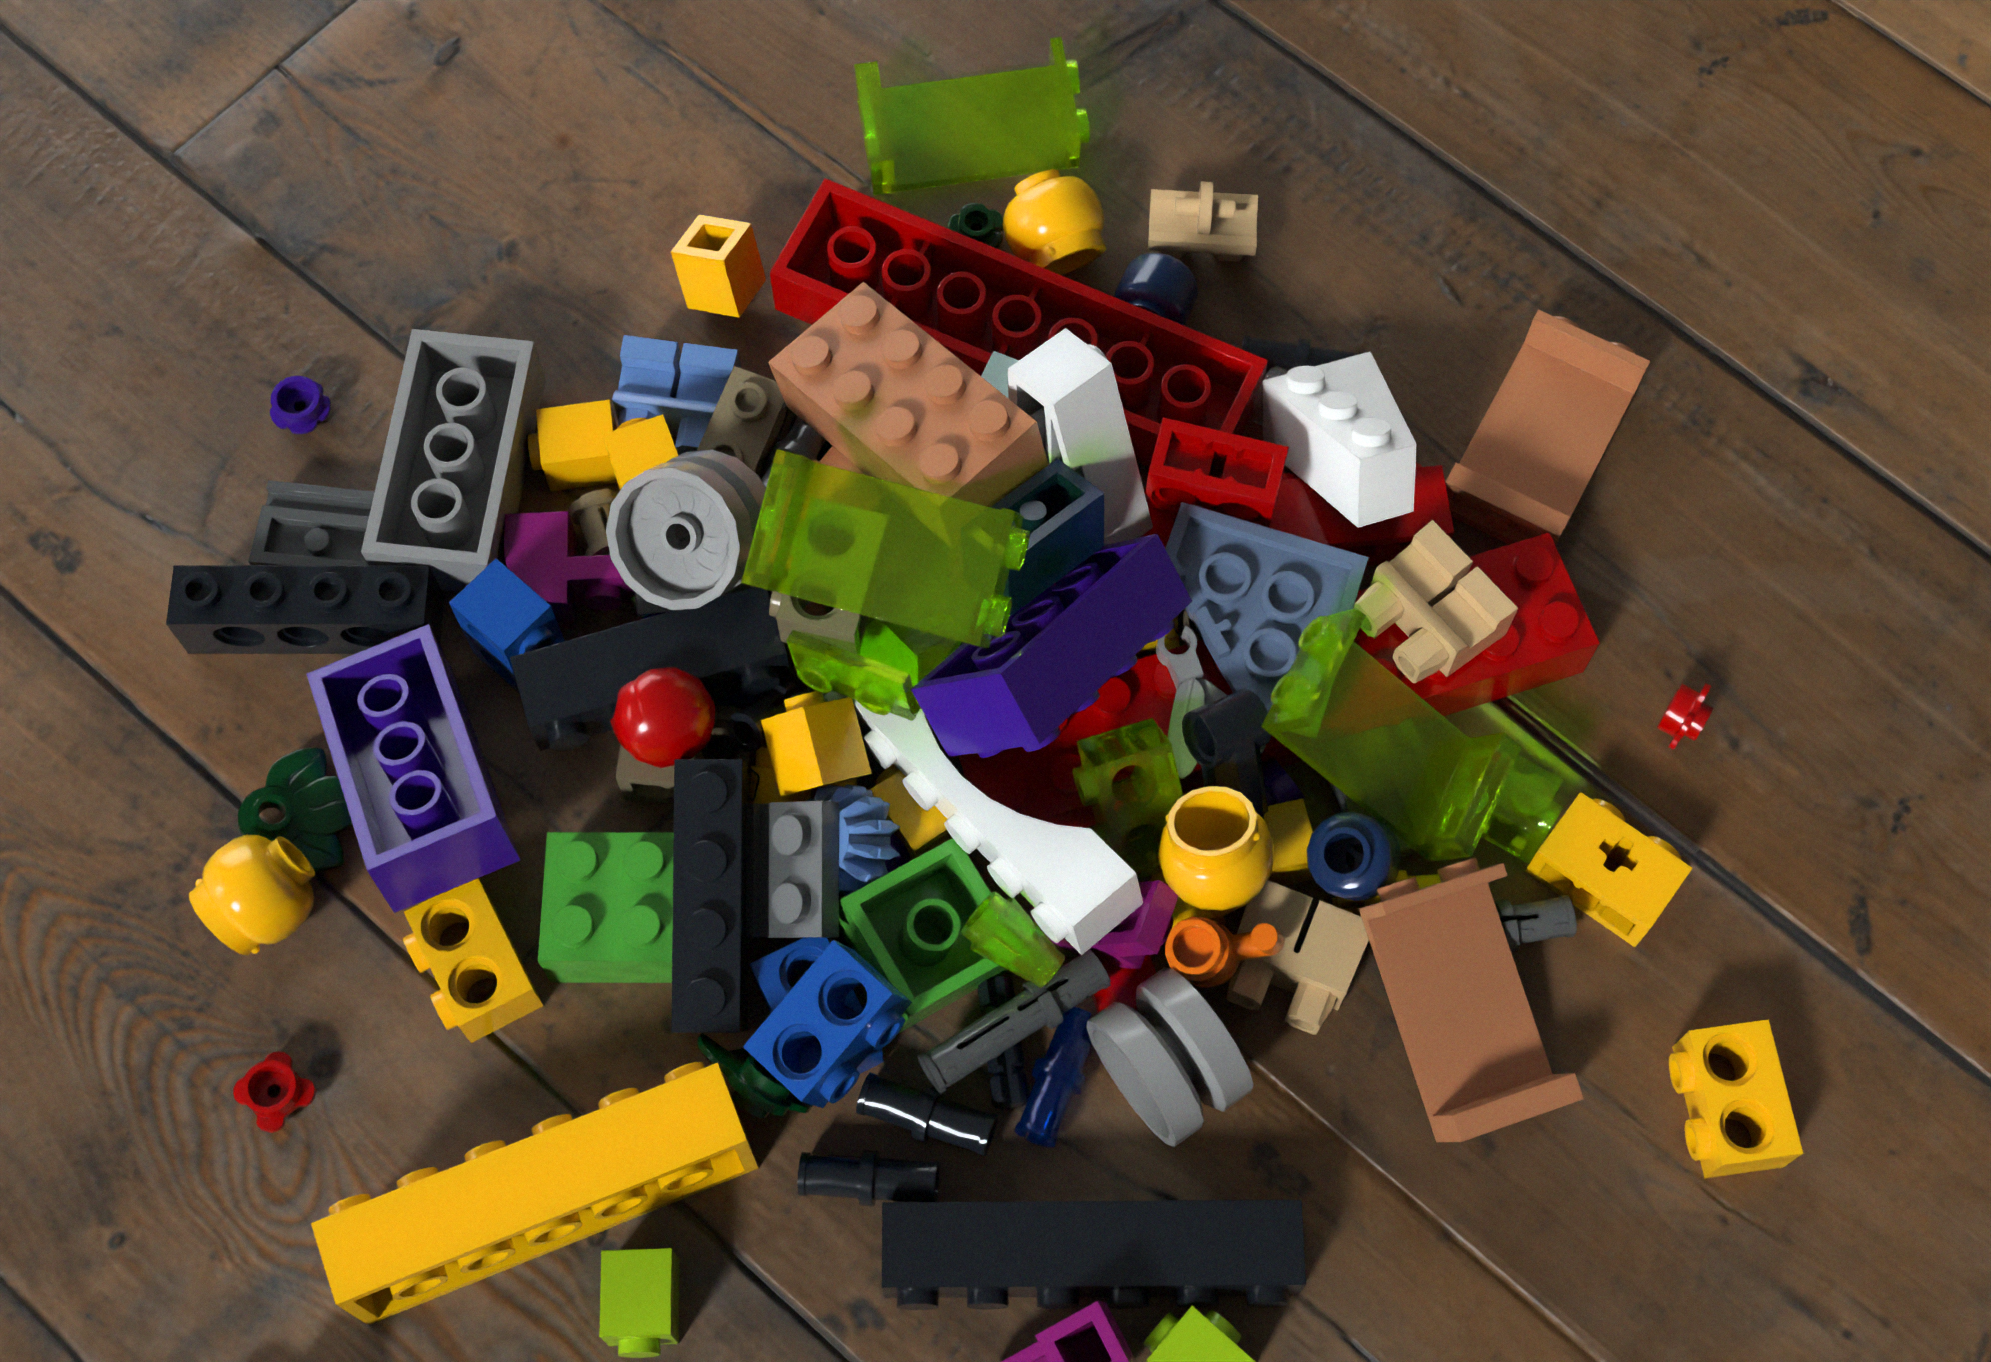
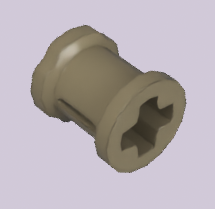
M610 489L595 490L584 494L570 505L568 511L574 524L580 525L588 546L584 556L610 555V552H608L606 527L610 505L619 491H612Z

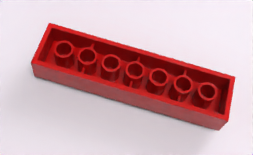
M824 178L770 271L775 310L813 325L864 282L980 376L993 351L1021 360L1065 328L1087 345L1091 344L1099 348L1108 361L1112 363L1136 461L1147 467H1150L1163 417L1242 435L1261 397L1268 360Z

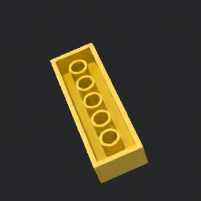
M693 1062L680 1066L664 1076V1084L639 1093L637 1088H627L614 1092L598 1102L599 1110L573 1119L571 1114H562L548 1118L531 1129L533 1136L507 1146L505 1141L502 1140L482 1144L464 1155L466 1162L439 1172L437 1167H428L411 1172L397 1181L398 1189L371 1199L369 1194H359L336 1202L328 1209L330 1216L311 1223L335 1304L367 1325H371L759 1169L719 1064L715 1063L705 1067L703 1062Z

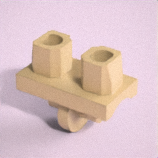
M1206 181L1200 182L1199 192L1151 189L1148 250H1156L1157 253L1168 254L1177 259H1180L1188 252L1211 253L1218 261L1239 262L1243 255L1255 256L1257 248L1258 195L1213 193V182Z

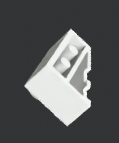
M1065 328L1008 368V399L1037 421L1048 464L1059 459L1104 492V545L1139 538L1152 529L1153 524L1112 363L1108 361L1099 348L1091 344L1087 345Z
M1371 351L1318 366L1294 367L1287 374L1263 380V441L1289 447L1285 465L1358 528L1414 512L1417 444Z

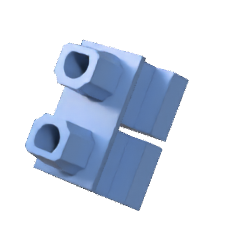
M624 335L620 352L622 369L618 390L614 391L612 397L618 426L634 418L650 419L663 414L670 434L677 436L675 447L678 455L697 451L733 367L741 368L738 350L684 343L682 353L680 354L678 342Z

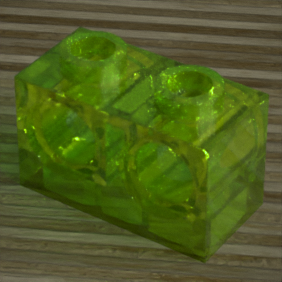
M1149 718L1077 741L1082 766L1073 768L1074 781L1083 805L1085 807L1092 805L1096 824L1087 828H1091L1136 872L1138 879L1162 872L1158 860V851L1162 830L1167 824L1165 816L1169 814L1176 801L1183 796L1170 740L1154 719ZM1135 765L1133 772L1126 779L1112 782L1119 770L1126 766ZM1148 824L1146 830L1140 836L1126 839L1134 828Z

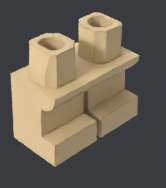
M1433 520L1417 532L1411 544L1390 562L1385 561L1376 567L1370 587L1355 603L1351 614L1353 621L1367 636H1371L1374 639L1394 623L1409 637L1395 649L1392 658L1398 669L1412 683H1417L1438 670L1446 677L1451 675L1506 635L1518 610V607L1478 566L1469 572L1473 561Z
M1267 880L1259 894L1247 904L1237 934L1251 932L1256 925L1268 923L1283 934L1285 939L1284 947L1275 955L1240 961L1235 974L1229 979L1226 999L1249 1010L1259 1011L1268 986L1272 984L1294 993L1284 1021L1292 1027L1312 1035H1317L1332 1009L1338 1011L1369 938L1361 916L1319 900L1300 952H1294L1296 941L1313 897Z

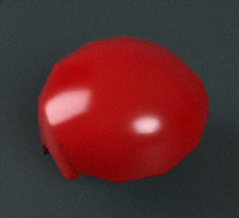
M676 667L649 669L639 675L636 680L630 681L621 687L618 693L615 713L610 721L619 743L635 760L658 768L674 766V759H692L706 747L715 724V705L698 677Z

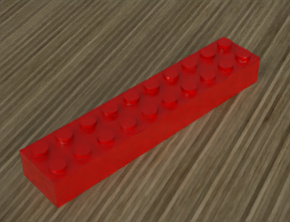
M1550 532L1469 557L1473 561L1469 572L1478 566L1518 607V610L1506 635L1448 677L1438 670L1421 681L1412 683L1398 669L1392 658L1395 649L1409 638L1396 623L1392 624L1374 639L1371 636H1367L1350 617L1313 740L1272 728L1271 739L1261 754L1262 766L1275 758L1282 767H1286L1318 757L1317 752L1321 744L1378 727H1382V729L1392 727L1405 719L1409 720L1411 727L1583 673L1600 642ZM1367 589L1358 591L1355 603ZM1198 640L1196 654L1204 673L1202 679L1212 683L1227 696L1233 694L1203 640ZM1185 644L1168 651L1179 655L1185 653L1188 647ZM1156 654L1138 659L1137 663L1128 671L1110 678L1098 689L1100 694L1098 700L1088 708L1071 714L1059 726L1061 730L1060 735L1047 746L1031 752H1026L1023 747L1010 748L987 758H980L978 753L951 757L953 766L961 776L990 799L1022 815L1065 826H1077L1100 818L1102 824H1106L1175 802L1190 791L1204 787L1202 767L1199 763L1192 773L1183 779L1176 777L1171 771L1167 759V737L1177 689L1168 668L1158 660Z

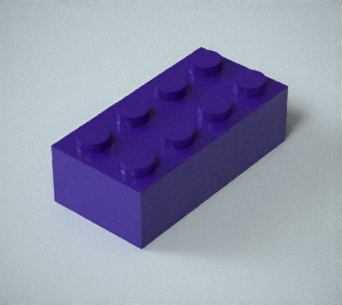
M1158 534L1107 544L1012 616H1008L1001 610L912 687L911 691L948 757L978 753L980 758H987L1005 749L1023 747L1026 752L1035 751L1047 746L1060 735L1061 730L1059 726L1071 714L1080 712L1095 703L1100 697L1098 689L1110 678L1116 677L1132 668L1138 661L1135 654L1147 643L1156 641L1168 634L1174 628L1172 620L1192 602V599Z
M429 624L307 673L367 872L394 913L520 861L453 669Z

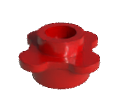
M1682 683L1657 725L1659 730L1673 737L1668 745L1672 750L1676 748L1683 736L1693 741L1699 736L1714 707L1703 702L1711 685L1705 683L1701 691L1697 692Z
M281 1051L268 1054L264 1061L251 1067L246 1075L236 1082L233 1090L234 1099L239 1104L247 1105L257 1115V1126L262 1131L268 1133L281 1130L285 1125L286 1117L298 1107L310 1105L316 1096L314 1083L309 1079L300 1078L292 1068V1058L287 1053ZM274 1086H279L281 1089L280 1094L275 1098H271L269 1090Z

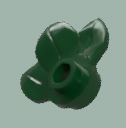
M308 747L282 756L269 769L265 787L259 788L246 796L238 811V827L242 836L246 834L259 835L270 841L275 840L278 836L284 837L305 855L314 871L328 870L343 865V850L335 834L352 825L339 778L337 776H325L327 762L325 751L322 748ZM267 808H276L283 813L284 818L279 823L268 824L262 821L259 815Z
M703 1033L697 1038L700 1052L711 1064H719L722 1073L727 1076L728 1082L735 1089L731 1095L732 1099L748 1113L759 1118H766L769 1113L780 1116L785 1115L787 1110L808 1113L813 1105L801 1102L763 1065L753 1056H750L747 1050L741 1048L728 1051Z

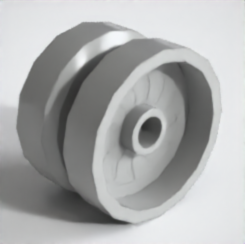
M711 449L685 452L666 463H661L644 471L626 482L610 505L606 535L611 560L626 585L649 603L670 610L700 608L756 575L772 554L777 524L773 500L759 476L738 458Z
M1164 967L1137 986L1136 1006L1138 1011L1123 1003L1114 1002L1089 1019L1086 1028L1101 1062L1131 1107L1154 1134L1165 1144L1175 1147L1202 1128L1204 1114L1201 1102L1224 1112L1251 1093L1254 1085L1250 1070L1238 1046L1210 1005L1187 979L1174 969Z

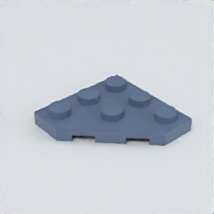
M1181 502L1166 551L1192 599V602L1185 608V611L1232 692L1235 693L1242 689L1251 690L1264 703L1270 716L1272 728L1313 740L1369 557Z

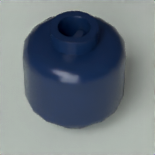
M1152 252L1141 254L1128 264L1113 297L1185 325L1198 297V287L1192 271L1181 260L1168 254Z
M1354 811L1336 813L1323 820L1311 834L1307 847L1308 868L1315 882L1328 894L1353 901L1368 900L1378 896V888L1390 885L1396 880L1401 865L1400 845L1393 831L1379 819ZM1363 846L1364 853H1360L1357 848ZM1352 856L1355 858L1354 865L1352 864Z

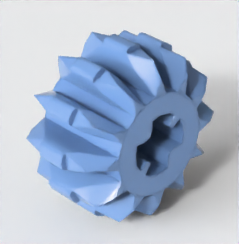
M849 784L845 785V787L828 785L824 788H817L814 799L810 798L807 801H839V896H842V894L847 896L888 874L885 860H890L900 855L890 846V837L900 826L890 820H886L890 803L882 801L879 797H873L872 790H866L863 786Z

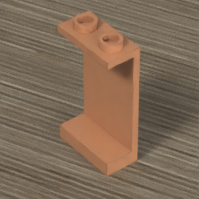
M1538 309L1524 344L1460 463H1455L1445 482L1451 516L1507 544L1550 532L1556 546L1628 408L1650 361L1636 355L1630 347L1622 343L1608 342L1580 329L1575 322L1568 318L1552 316Z
M1476 857L1437 869L1441 882L1420 889L1416 877H1412L1378 888L1377 892L1381 902L1359 908L1436 1142H1463L1584 1099L1575 1073L1552 1074L1488 882L1508 876L1504 863L1480 869Z

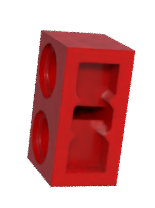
M1163 417L1147 477L1145 497L1148 508L1177 515L1181 502L1270 527L1289 447Z

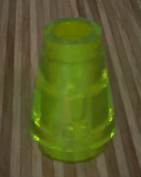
M993 891L982 901L961 931V934L972 942L970 946L971 951L1025 980L1033 982L1039 988L1045 986L1053 978L1065 960V956L1056 949V946L1017 900L1011 897L1006 900L996 891Z

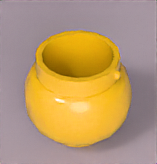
M1050 169L1036 173L1015 186L1014 190L1017 196L1007 205L1003 216V231L1006 241L1016 257L1057 274L1065 275L1088 265L1105 252L1106 246L1101 236L1104 226V213L1101 202L1094 190L1082 179L1074 176L1061 177L1058 170Z
M1207 786L1192 790L1179 798L1169 811V814L1165 816L1167 824L1162 830L1158 851V860L1167 885L1185 903L1202 910L1223 911L1242 906L1257 896L1272 873L1274 844L1266 822L1255 811L1252 802L1241 792L1219 786Z
M246 834L234 838L214 853L203 869L202 879L196 880V887L189 893V900L204 925L227 947L242 955L248 956L251 952L257 954L260 951L259 945L261 943L269 945L286 939L308 918L314 904L313 888L309 880L315 876V871L305 855L286 838L278 836L275 840L270 841L263 836Z

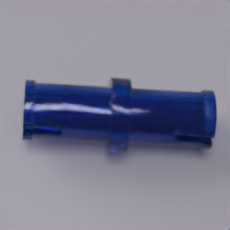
M1073 1007L1062 1014L1063 1023L1056 1027L1045 1058L1037 1059L1031 1075L1036 1080L1020 1121L1017 1122L1014 1131L1020 1137H1025L1026 1133L1029 1132L1026 1140L1039 1146L1055 1147L1058 1140L1057 1135L1073 1095L1081 1094L1086 1082V1077L1082 1074V1071L1092 1048V1042L1086 1028L1087 1021L1092 1013L1081 1008Z

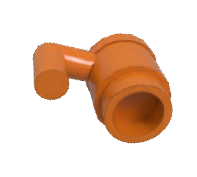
M1189 917L1178 922L1170 930L1165 942V955L1169 966L1187 979L1189 983L1200 988H1214L1226 983L1235 974L1240 961L1279 953L1284 947L1285 939L1278 929L1268 923L1256 925L1251 932L1233 934L1226 926L1206 917Z

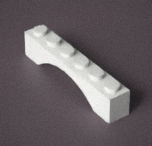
M879 621L866 630L858 660L834 655L818 667L828 692L824 695L825 702L852 696L860 730L865 734L862 737L864 746L872 757L885 769L894 764L906 776L902 782L909 794L924 810L928 811L935 806L948 819L944 822L947 831L965 852L970 854L976 848L990 862L987 866L988 872L1008 896L1014 898L1017 894L1021 893L1034 906V909L1031 911L1032 917L1052 941L1059 943L1065 938L1083 955L1143 904L1136 872L1091 828L1057 825L1022 815L990 799L961 776L940 750L933 735L932 727L911 691V688L922 680L921 674L923 671L919 660Z

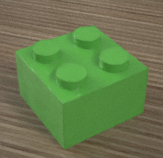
M547 832L538 962L551 983H672L674 832Z
M953 838L847 895L839 903V931L849 948L855 950L912 1002L901 1015L904 1017L905 1022L899 1032L906 1030L978 989V985L986 979L1000 976L1011 970L1025 952V948L968 854Z

